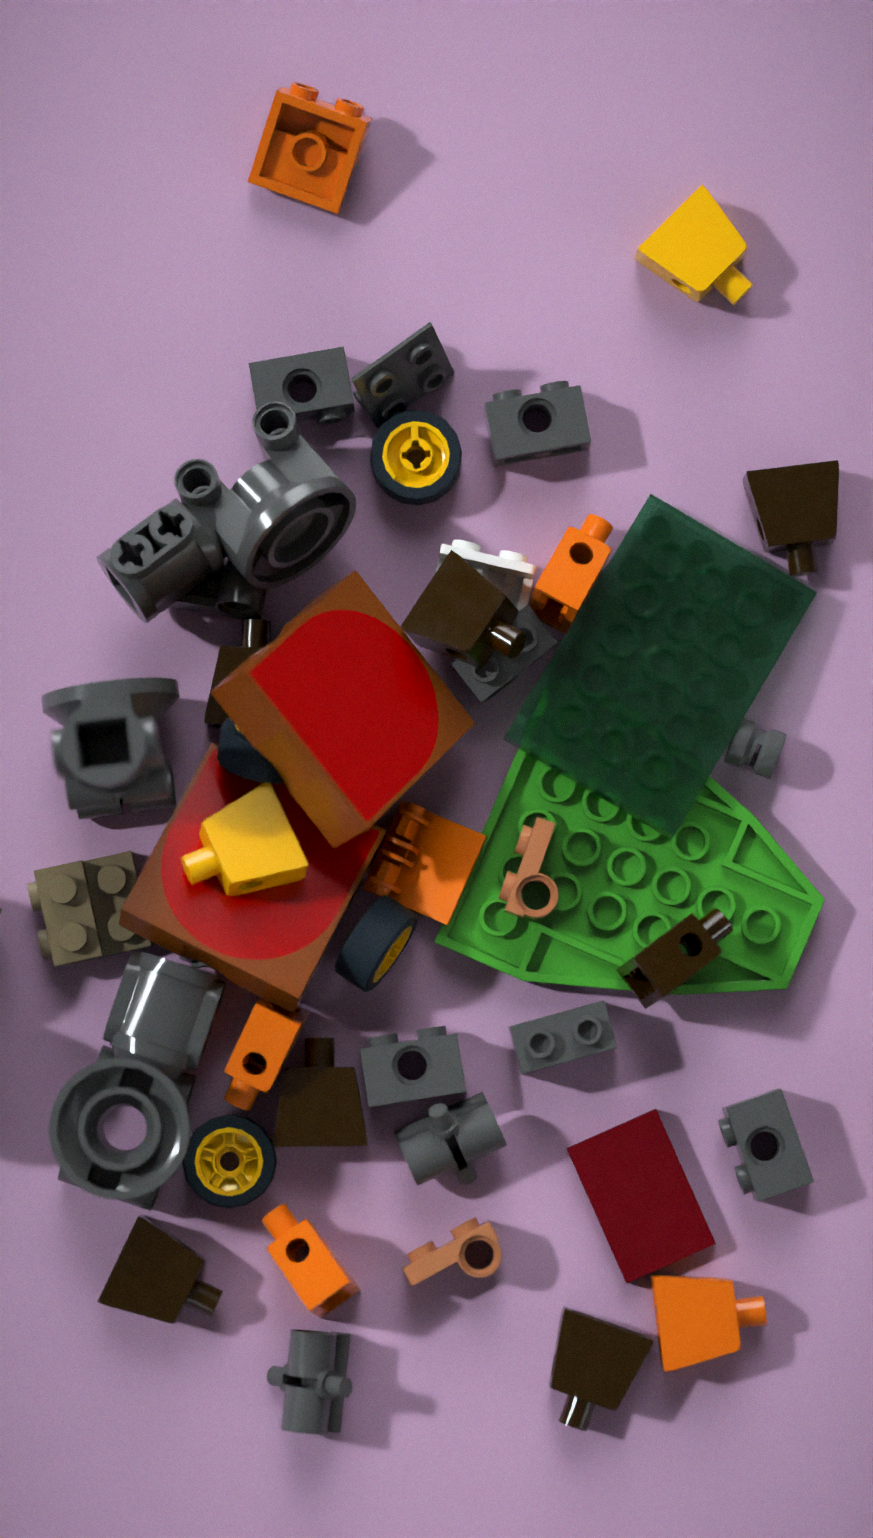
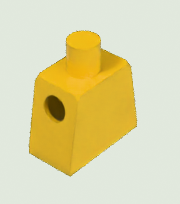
M703 185L637 248L635 259L641 265L695 302L701 301L715 287L734 306L754 286L735 267L746 255L748 249L746 242Z
M264 783L205 819L201 823L199 833L204 848L181 857L182 866L192 885L217 875L227 896H235L304 879L308 867L306 858L271 783Z

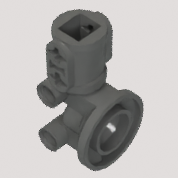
M279 401L268 402L260 406L255 412L252 419L253 429L265 461L246 471L230 490L220 480L215 467L211 463L202 459L189 460L177 469L174 477V484L181 502L178 499H173L120 537L112 545V548H107L96 557L98 564L112 586L129 608L144 623L151 621L159 613L165 611L201 584L209 573L213 574L225 565V556L252 586L257 588L277 587L294 580L319 563L337 545L349 528L356 510L354 493L305 440L293 409L286 403Z
M169 678L108 680L61 688L48 692L41 697L43 713L63 726V728L51 730L54 765L57 775L62 780H65L69 809H77L79 820L123 814V803H130L132 813L176 808L171 764L166 765L164 753L162 754L157 721L180 697L177 680Z
M133 951L131 953L103 1035V1040L110 1042L109 1045L112 1048L103 1045L96 1063L80 1070L64 1085L51 1111L49 1137L53 1154L60 1166L59 1181L80 1187L95 1196L116 1199L149 1211L152 1210L160 1186L174 1175L188 1149L190 1116L187 1105L193 1091L196 1075L185 1071H189V1069L197 1071L226 986V982L219 980L220 977L141 951L137 953ZM129 1106L139 1110L145 1117L147 1125L146 1137L143 1142L130 1150H121L112 1146L104 1133V1123L108 1114L115 1108Z

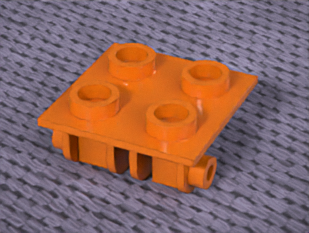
M401 800L363 890L379 897L388 895L406 908L449 926L488 836L428 812L414 803H407Z

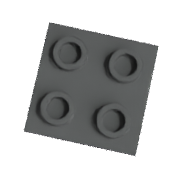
M429 322L351 378L357 390L353 393L354 397L363 409H367L377 429L395 414L405 412L408 406L426 393L440 388L446 379L455 373L433 325Z

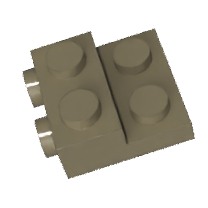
M132 851L35 870L36 881L27 883L33 911L42 910L46 929L38 931L43 959L53 958L55 967H63L153 946L151 941L119 926L121 908L138 879Z

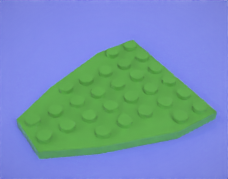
M550 675L481 833L488 836L449 926L442 923L434 943L523 982L631 991L616 969L691 913L700 920L711 910L717 908L726 916L733 928V932L717 943L722 953L668 995L787 989L825 899L758 819L640 713ZM539 817L556 823L539 873L549 876L555 882L558 889V901L552 912L541 919H529L526 917L521 919L504 913L507 902L498 898L507 872L518 873L523 855L514 853L523 825L533 828L536 818ZM530 883L522 889L521 898L525 906L533 910H539L548 904L549 892L540 883ZM680 944L682 952L688 956L686 947Z

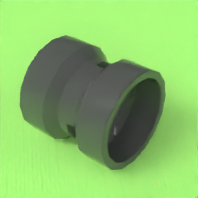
M741 717L732 736L724 762L735 767L741 765L752 767L756 775L770 779L787 734L774 729L767 732L757 728L755 722ZM757 745H760L758 753H754Z

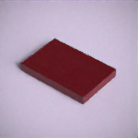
M656 1109L566 1148L626 1284L716 1244Z

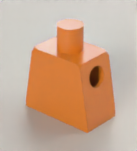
M588 514L580 530L570 526L567 528L535 585L528 603L542 622L568 635L612 550L605 543L613 530V526L604 518Z
M262 997L256 1002L224 1070L225 1073L234 1077L224 1096L227 1102L240 1109L250 1111L260 1090L266 1093L270 1092L278 1080L310 1012L297 1007L295 1013H292ZM252 1053H260L265 1058L266 1064H257L252 1058Z
M286 1204L276 1207L261 1220L275 1240L266 1249L311 1313L322 1319L361 1290L318 1229L309 1220L305 1219L299 1223ZM307 1246L310 1250L308 1257L304 1261L298 1262L296 1259L297 1251L301 1247Z
M650 1275L661 1368L664 1372L741 1350L739 1328L767 1325L764 1297L756 1296L735 1299L733 1280L730 1278Z

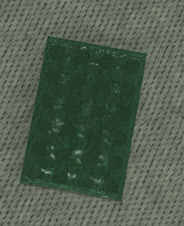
M650 494L503 740L669 839H672L817 592Z

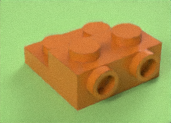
M292 82L290 89L281 87L276 90L247 182L338 214L341 211L354 168L359 162L373 118L362 115L365 107L359 103L337 98L336 104L333 105L317 99L319 90L316 88Z

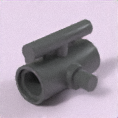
M483 1092L449 1107L443 1103L435 1104L429 1109V1116L394 1131L417 1186L447 1172L456 1175L460 1184H471L477 1178V1173L474 1169L476 1159L507 1146Z
M301 1329L291 1330L288 1364H285L283 1367L272 1366L267 1372L268 1383L273 1386H279L281 1391L285 1392L281 1430L320 1435L328 1434V1432H341L344 1398L351 1394L353 1388L352 1381L346 1378L350 1333Z

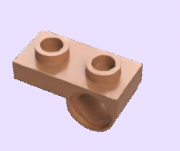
M537 817L533 828L523 825L514 853L523 855L518 873L507 872L498 898L507 902L504 913L521 919L523 917L541 919L550 914L556 906L558 889L555 882L549 876L539 873L556 823ZM540 883L547 888L549 902L544 908L533 910L525 906L521 898V892L527 884Z
M476 1217L450 1230L454 1239L436 1248L434 1242L430 1241L409 1252L407 1256L411 1263L403 1266L402 1269L411 1286L458 1262L465 1273L472 1277L482 1278L495 1272L500 1265L502 1254L497 1242L498 1237L489 1220L479 1224ZM476 1240L485 1241L493 1248L492 1261L483 1268L472 1267L465 1260L464 1254L467 1246Z

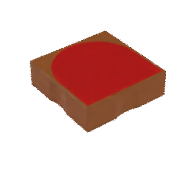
M356 570L322 591L283 627L273 642L251 655L210 692L252 746L275 767L288 787L290 794L333 848L370 828L475 724L470 715Z
M211 742L122 906L119 926L181 957L205 963L218 970L232 983L295 1013L325 955L329 941L345 910L351 905L381 847L386 830L373 824L366 831L333 848L290 794L286 784L271 783L308 863L304 879L235 896H227L217 875L192 885L182 866L181 857L204 848L199 836L201 823L211 815L264 784L234 775L220 766L217 759L219 746Z

